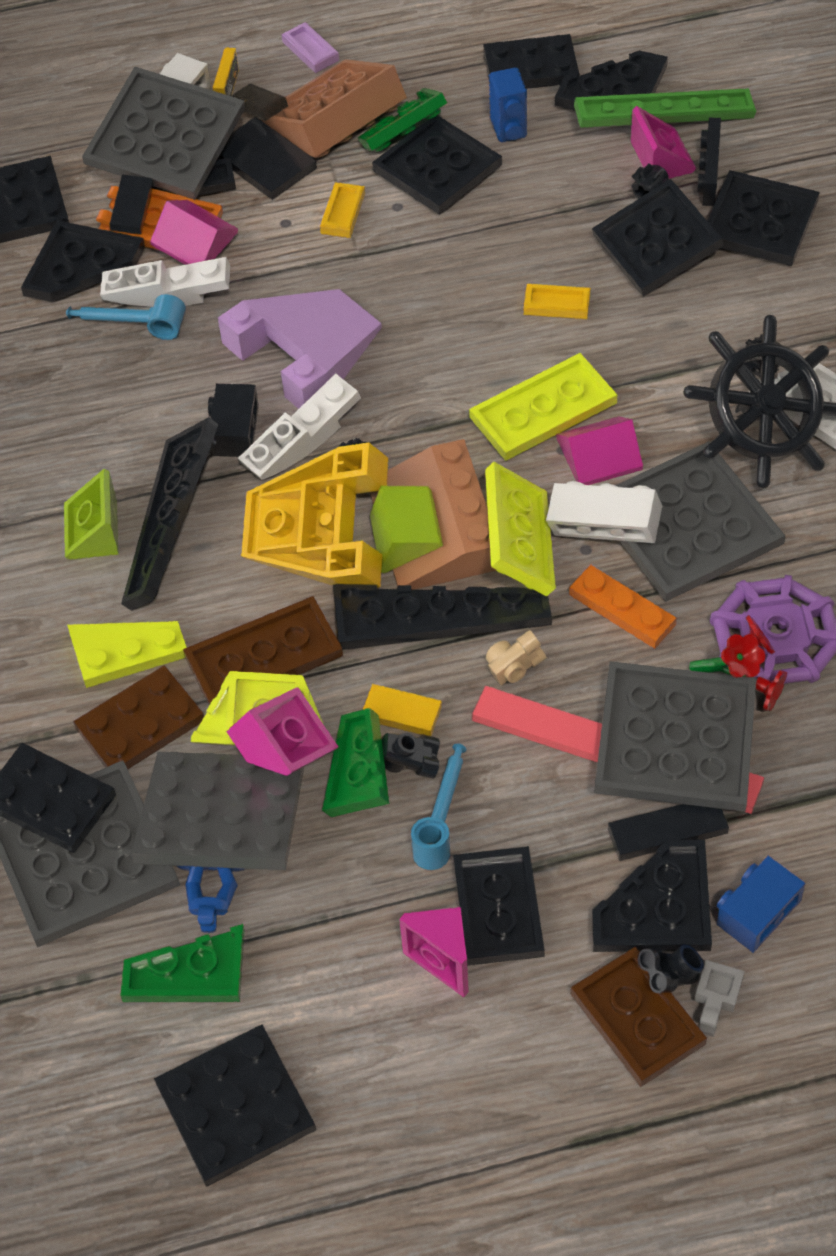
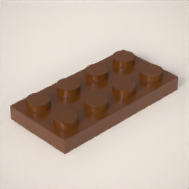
M314 596L183 649L185 659L208 705L218 695L221 685L230 671L299 675L343 657L342 647Z

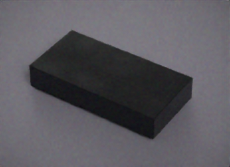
M122 174L109 223L111 231L133 234L142 233L153 189V178Z

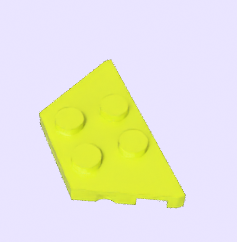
M230 671L222 683L218 695L212 700L206 710L207 713L196 731L194 730L191 736V743L236 746L226 732L249 710L296 687L300 689L322 723L323 721L303 675Z

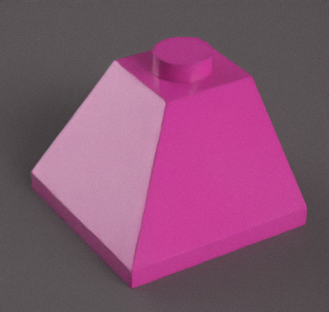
M298 687L249 710L226 731L246 762L286 776L338 748V745Z

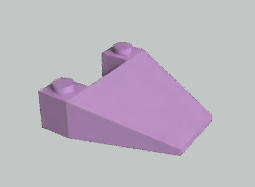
M340 289L243 300L218 317L222 344L242 361L271 341L275 342L296 360L281 371L284 397L298 409L335 373L344 379L382 328L381 323Z

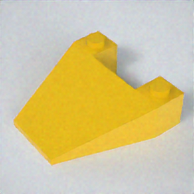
M369 442L337 447L246 492L241 556L251 561L332 586L334 584L377 585V588H380L382 554L364 541L353 542L356 494L379 491L381 486H387L388 457Z

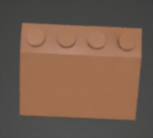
M345 59L256 117L308 155L319 158L328 154L330 148L335 144L351 139L353 137L352 133L358 129L374 124L375 118L381 114L394 111L398 107L397 104L407 97L394 65Z
M464 439L431 446L388 470L387 486H428L432 490L443 542L442 547L393 569L397 587L398 585H411L412 589H419L497 571L491 567L488 508ZM379 491L369 492L372 504H374Z

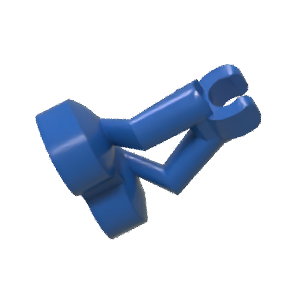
M177 866L184 871H190L185 884L189 912L193 915H198L201 932H216L217 915H225L228 912L238 886L232 872L244 871L245 869ZM218 870L222 887L215 898L204 897L200 884L203 871Z

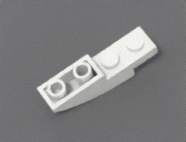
M227 257L166 268L163 261L159 260L104 271L102 273L100 296L103 300L115 303L153 307L158 296L169 294L181 299L185 306L200 304L204 301L205 293L229 289L230 263Z
M335 373L292 416L285 412L238 457L239 461L261 480L289 468L314 451L341 428L338 420L361 399L359 392Z

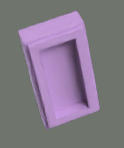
M306 22L282 34V42L315 73L339 61V53Z

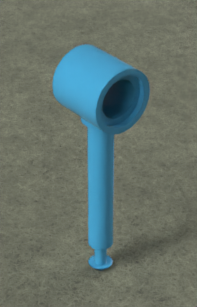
M163 294L155 299L153 307H150L149 310L81 307L80 310H72L70 306L66 310V315L69 319L72 316H80L81 320L147 323V329L153 336L163 340H172L178 336L186 306L178 297Z
M461 743L452 746L455 752L448 759L431 817L418 820L411 829L413 859L419 867L426 870L442 868L450 859L449 828L445 821L463 764L461 754L467 750Z

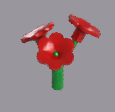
M748 615L745 618L749 624V634L744 636L739 634L731 635L727 639V647L722 651L721 657L691 661L689 668L690 671L707 673L721 671L736 678H754L760 672V664L765 661V651L761 647L766 649L771 655L775 653V650L756 621ZM779 670L776 677L771 681L760 676L756 678V691L765 694L766 698L763 710L771 712L784 688V682L788 674L786 671Z

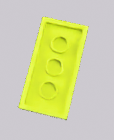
M578 353L470 408L469 417L503 459L507 461L617 404L618 395L581 353Z
M493 461L485 469L491 567L499 573L506 574L521 582L527 588L534 589L548 596L556 589L551 529L546 521L549 509L547 491Z

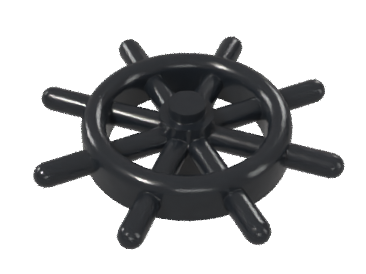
M767 315L764 318L762 343L749 345L735 352L721 333L718 331L711 332L709 334V342L724 361L715 372L710 387L688 385L683 391L684 396L688 399L709 401L711 418L719 435L704 448V456L712 459L729 445L738 453L752 459H757L756 482L758 487L762 489L770 485L771 460L783 458L796 451H799L812 469L821 471L825 466V462L809 441L817 432L823 415L836 416V403L824 401L821 383L814 371V368L828 356V347L820 345L806 358H803L796 351L776 344L777 319L774 315ZM762 360L761 383L747 367L746 362ZM775 363L789 372L777 384H774ZM734 374L739 377L750 392L729 390ZM798 383L803 399L786 397V393ZM729 404H737L735 413L742 411V414L737 416L736 420L733 418ZM783 410L803 412L798 428ZM755 420H759L758 441L744 432ZM773 421L786 435L788 440L772 444Z

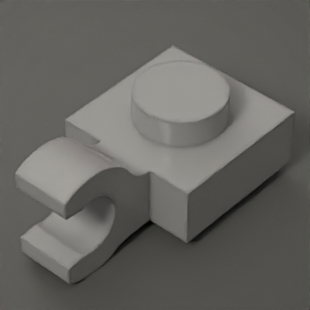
M706 960L695 995L696 1002L705 1004L699 1027L703 1034L714 1037L721 1009L730 1012L734 1011L745 971Z

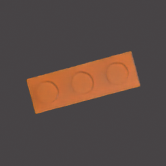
M591 564L569 587V595L654 649L676 626L677 618Z

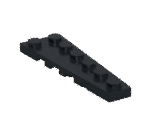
M209 417L167 439L165 442L121 602L123 606L131 611L151 603L158 594L161 579L207 455L214 449L217 442L214 437L219 424Z
M363 584L333 585L338 638L342 650L552 625L548 596L529 588L468 587L465 590H446V586H433L432 590L412 589L411 585H398L397 589H377V585Z

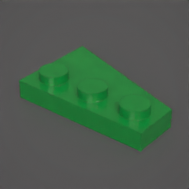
M422 88L416 93L419 99L402 103L397 107L398 115L395 117L390 115L381 119L358 137L363 148L370 151L375 150V152L381 151L391 144L390 139L398 134L403 136L416 128L415 123L423 118L428 120L441 112L440 107L447 104L443 93Z
M371 708L341 715L336 739L338 748L333 754L322 811L330 817L390 804L379 715Z
M244 925L231 927L229 932L210 937L209 934L195 938L196 942L172 948L168 946L124 959L120 994L122 1002H240L245 935Z

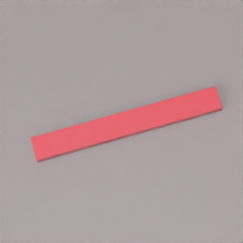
M485 686L472 713V721L598 762L602 730L601 723ZM750 772L745 812L752 814L763 786L764 777Z

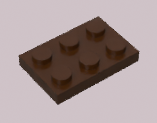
M164 665L74 720L73 723L75 729L105 768L123 760L127 769H130L198 726L204 718V713Z
M634 947L572 986L570 994L640 1087H642L705 1046L707 1037L672 993H655L652 991L649 985V973L640 968L638 964L640 952Z

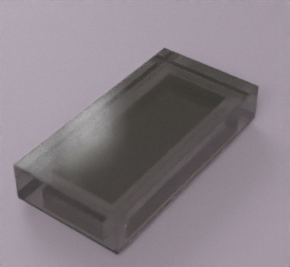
M251 83L231 95V97L244 100L245 113L264 121L288 107L286 97Z

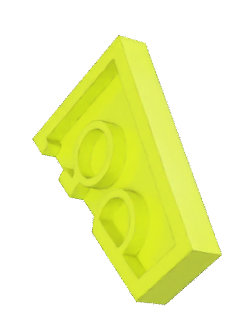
M178 621L67 625L86 688L185 658L183 649L187 647Z

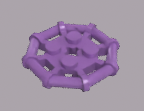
M786 574L784 578L755 582L742 580L736 583V589L718 611L712 612L710 616V624L714 626L720 650L719 657H721L722 651L727 647V639L731 636L729 628H739L741 636L750 633L749 624L745 618L750 615L775 650V653L771 655L766 649L761 647L766 655L763 662L765 664L764 668L760 667L759 674L754 678L760 676L771 681L779 671L774 670L775 664L796 661L799 667L781 669L788 673L784 684L801 681L814 683L819 680L820 673L836 654L834 601L829 596L823 597L793 580L791 575ZM779 592H780L779 595H771V596H763V597H759V596H758V595L772 594V593H779ZM790 594L807 603L808 606L801 603V607L794 604ZM743 602L750 606L749 610L746 613L744 611L742 615L734 613ZM818 616L821 618L824 630L815 628L814 617ZM773 624H778L780 629H786L787 631H784L782 634H775L770 630ZM813 643L823 646L813 659L807 654Z

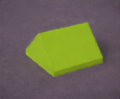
M106 469L101 470L64 502L65 558L72 560L119 555L117 498L110 471Z
M428 486L380 487L370 512V519L376 550L382 554L381 572L385 574L442 547L443 542L432 490Z

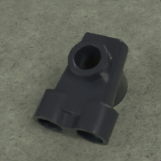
M385 733L382 738L385 769L397 773L407 767L416 770L417 775L434 779L439 770V760L437 758L440 746L439 738L424 734L420 735V737H414L409 733H402L401 735Z
M686 944L680 946L672 954L663 953L658 948L641 950L638 955V964L641 969L649 973V985L655 993H672L679 986L693 984L698 980L699 973L704 969V963L700 954L693 947Z

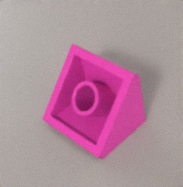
M638 106L632 110L631 144L643 167L648 163L659 165L666 170L669 179L693 173L697 169L677 130L673 126Z
M189 200L166 201L150 243L153 247L187 265L215 259L238 233V228Z
M618 416L556 435V439L576 482L592 485L643 470L632 419Z
M461 908L404 913L399 919L403 954L462 997H465L469 992Z

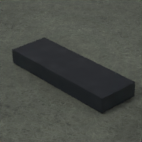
M686 804L608 823V831L619 861L654 853L666 840H705L728 834L729 830L722 809Z

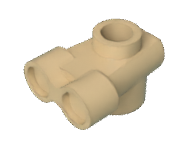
M531 630L517 638V642L512 646L508 641H499L487 651L486 660L489 663L488 667L500 685L507 681L510 683L518 682L524 677L526 669L531 666L535 667L547 658L540 647V642Z

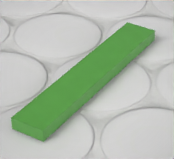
M749 88L576 97L574 102L580 128L632 125V110L636 106L666 123L709 121V117L721 118V120L754 118L756 113Z

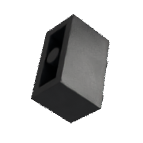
M216 383L214 397H209L208 415L219 424L214 437L217 442L211 451L212 456L239 457L254 443L259 409L256 385Z

